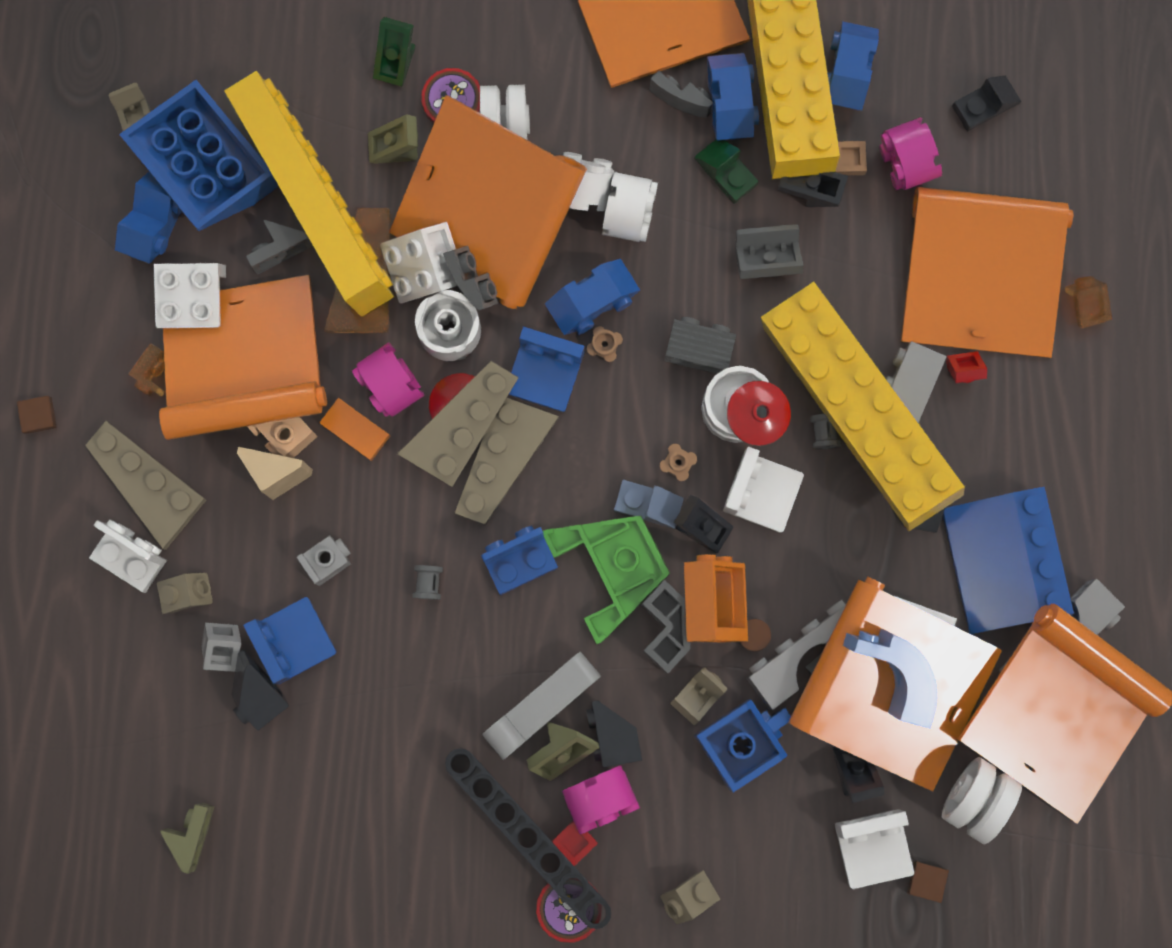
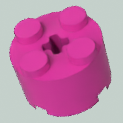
M921 117L885 130L880 135L882 144L879 145L880 153L885 163L891 162L893 172L890 173V177L895 190H907L942 176L941 164L937 166L934 164L935 156L939 155L934 138L926 123L922 124Z
M389 342L356 364L357 368L352 370V373L362 387L366 386L373 393L369 399L379 413L383 412L386 417L388 415L393 417L425 396V394L419 390L421 386L404 360L396 358L394 355L396 350Z
M621 765L562 791L579 834L598 827L595 821L601 827L618 819L617 817L620 816L619 811L623 816L640 808Z

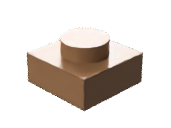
M866 141L838 142L840 158L835 172L844 175H865L867 172Z

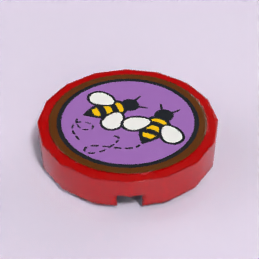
M445 68L435 72L426 81L422 89V107L427 118L433 124L446 95L480 113V85L478 80L469 72L459 68Z
M570 878L564 883L563 890L569 898H577L583 891V885L578 879ZM548 883L543 887L537 899L536 914L540 926L548 936L560 942L574 943L587 938L595 930L585 925ZM593 903L587 908L586 916L590 922L599 923L602 905Z

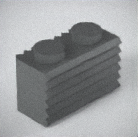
M681 317V321L674 319L664 361L715 374L729 368L736 334L730 333L729 327L713 324L711 328L700 326L699 320L690 317Z

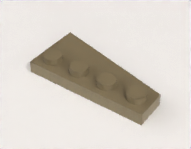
M491 360L398 452V455L453 487L519 377Z
M506 398L484 434L455 515L486 525L513 483L525 469L535 451L538 450L546 435L556 424L559 416Z
M107 421L104 422L85 445L164 550L170 546L207 501Z

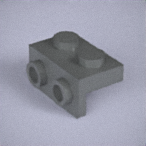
M795 224L737 230L735 255L740 279L803 274V261L798 242L799 226Z

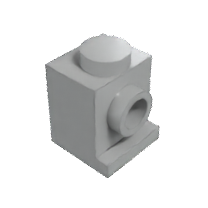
M329 535L304 554L297 556V559L314 584L321 586L351 565L347 558L351 552L341 538L335 541ZM329 552L331 555L330 561L322 564L320 561L321 554Z
M205 623L201 645L204 670L235 672L237 656L241 647L238 625Z

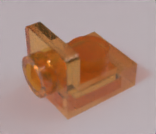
M1086 276L1076 279L1075 284L1065 286L1066 293L1073 296L1079 327L1086 328L1113 320L1106 283L1094 279L1093 276Z
M150 343L129 372V375L137 380L134 386L148 396L155 392L162 397L165 393L159 386L151 382L154 377H158L165 369L164 352Z

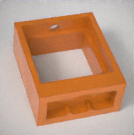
M697 555V561L684 562L687 642L722 643L748 641L745 563L733 562L730 556L716 557V555Z

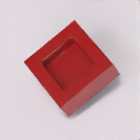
M978 351L947 356V368L955 383H971L975 380L987 379V367Z
M574 821L552 840L553 844L573 866L598 844L589 832L579 834Z

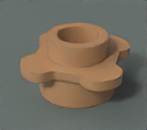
M596 327L593 330L592 342L587 345V352L590 356L598 355L603 357L606 362H612L616 359V349L618 345L622 344L623 338L618 332L613 333L610 330H605L604 327ZM602 342H607L608 345L603 347Z
M672 444L668 448L669 454L666 459L660 462V469L664 473L668 472L676 476L678 481H685L689 477V469L697 462V456L693 452L687 453L682 450L679 444ZM681 460L682 463L681 465H676L675 461Z

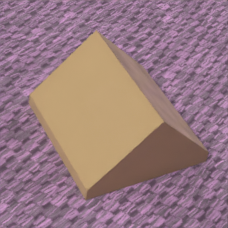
M238 447L237 454L260 491L272 500L312 475L313 469L303 460Z

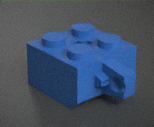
M749 699L694 736L728 789L734 793L788 756L777 739L783 736L779 729L789 722L791 716L786 708L781 709L772 716L769 715L767 710L760 714L753 701ZM737 737L741 740L747 739L748 746L745 745L748 749L744 754L733 749V745H736L734 740Z

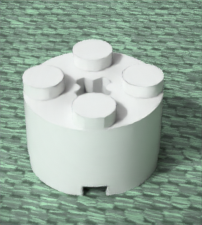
M564 152L563 156L581 163L587 169L570 208L588 211L589 205H598L597 211H605L614 175V170L611 168L612 162L595 158L593 162L582 160V155Z
M614 172L611 183L613 189L608 196L602 235L636 242H646L658 183L652 182V179Z
M451 290L440 291L423 300L415 315L416 332L423 348L431 356L443 361L463 360L476 348L481 336L479 315L476 308L462 293ZM450 321H453L454 328L444 331L442 325H448Z

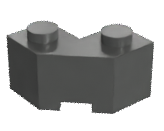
M664 580L642 603L641 607L664 628L645 648L643 653L665 674H668L691 647L686 637L685 598Z

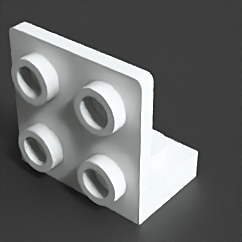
M447 222L423 228L380 244L399 303H405L458 286L451 275L443 255L445 252L456 249Z
M219 263L154 264L156 327H220V278H226V265Z
M748 446L742 456L723 512L782 533L804 474L758 456L759 450Z
M109 519L106 524L97 520L93 526L103 531L105 535L89 558L141 592L146 593L167 562L166 559L159 556L162 550L139 537H136L134 540L132 537L135 533L120 523L117 524Z
M896 809L834 823L850 888H860L914 875L903 826L909 825L906 811Z

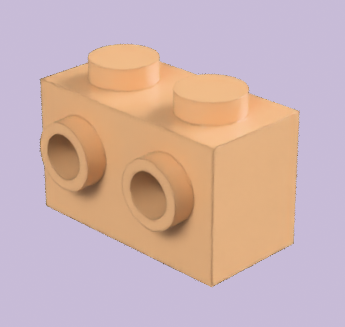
M300 417L247 426L255 436L262 433L269 442L265 444V447L272 454L290 458L297 456L318 437Z

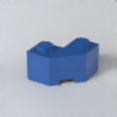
M842 21L840 32L834 31L830 50L835 51L834 64L831 73L827 72L833 105L862 111L871 80V67L878 46L879 29Z
M744 53L707 56L708 88L713 102L712 127L716 140L754 137V125H759L758 106H753L751 83H754L753 64H748Z
M150 172L145 174L135 184L133 210L118 223L115 251L149 264L159 254L162 255L166 251L171 232L178 216L182 213Z
M621 259L599 265L591 270L592 274L589 277L584 278L577 284L575 281L570 282L545 303L564 335L576 331L579 335L583 334L595 325L593 320L601 313L612 309L619 312L633 303L631 298L640 291V288Z

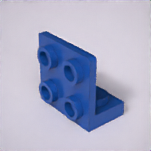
M523 327L519 338L520 348L511 372L519 378L509 395L565 412L584 356V346Z
M532 525L525 527L515 533L516 539L505 544L501 539L485 547L486 553L482 554L481 557L500 596L558 569L544 539L541 527L535 530Z
M307 597L263 620L254 619L243 625L273 684H282L337 653L315 608Z

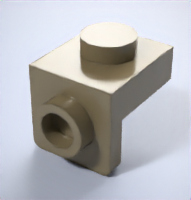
M137 83L125 86L108 95L118 114L123 131L151 112L150 106Z
M207 573L182 574L157 582L162 614L174 613L191 607L206 606L213 603Z
M703 667L670 704L689 722L696 725L713 704L727 691V687L715 673Z
M704 870L697 872L676 888L660 896L666 913L676 924L693 920L720 900Z

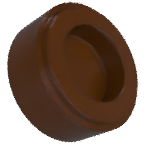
M748 620V641L739 643L748 651L757 652L763 650L770 643L771 630L762 620Z

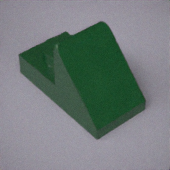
M387 17L382 18L379 27L373 79L403 86L416 46L411 43L414 25Z
M715 139L694 156V159L735 204L755 188L759 181L739 159L741 152L739 148L724 140Z

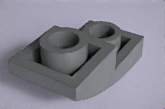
M660 71L650 79L649 91L668 105L698 117L707 118L711 114L713 102L708 92L703 88H696L690 82L681 91L679 83L672 76H665Z
M469 246L443 253L456 284L475 308L482 310L498 304L496 286L491 281L489 273L477 275L476 260L470 252Z

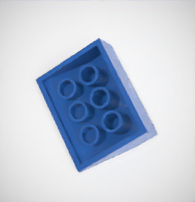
M197 80L190 83L119 134L198 231L253 206L278 188V184L265 161Z
M1045 487L1013 492L945 508L943 520L969 634L1034 622L1036 612L1042 606L1050 604L1058 605L1070 615L1074 614Z

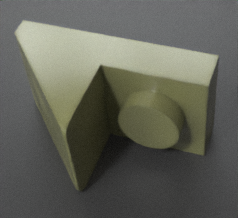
M406 114L368 132L369 162L375 164L417 160L418 132L416 117Z
M547 722L551 743L527 759L528 768L530 771L552 781L599 748L598 742L578 731Z
M199 803L195 804L194 809L190 808L184 821V828L188 829L187 833L169 828L160 830L178 866L184 873L189 874L197 869L215 807L213 805Z

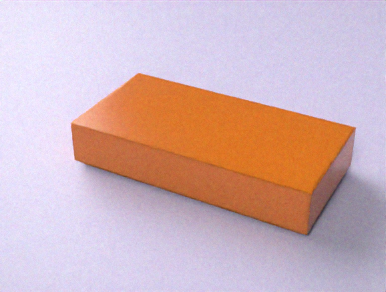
M340 398L335 401L319 422L323 427L370 461L374 459L390 438L387 432Z

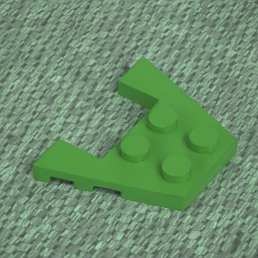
M642 516L543 531L544 539L554 558L585 544L613 600L612 605L584 618L596 644L602 643L671 574Z

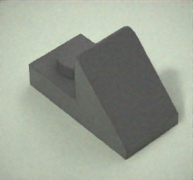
M263 220L274 242L257 245L252 249V253L246 257L258 275L313 247L306 232Z

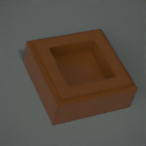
M43 396L17 402L22 433L29 434L57 428L52 397Z
M915 861L913 866L914 875L911 876L907 893L942 903L949 870Z

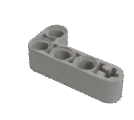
M580 651L511 711L488 728L482 736L502 760L506 759L598 680L601 675Z

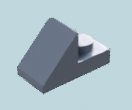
M622 480L614 512L631 517L642 516L645 521L675 529L676 524L674 521L680 513L684 498L658 486L650 488Z

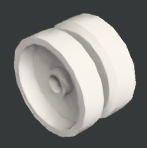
M525 84L509 85L507 87L506 105H501L500 90L497 85L480 86V114L527 140V134H530L529 105H526Z
M744 366L726 368L715 375L706 388L701 406L704 423L711 433L724 441L743 442L732 432L727 420V405L732 394L740 386L748 382H769L763 374L754 368ZM759 406L756 410L760 418H765L767 411L763 406Z
M977 757L966 767L951 789L942 810V818L957 828L967 825V834L985 845L998 835L1013 813L1022 791V783L1006 773L996 777V767Z

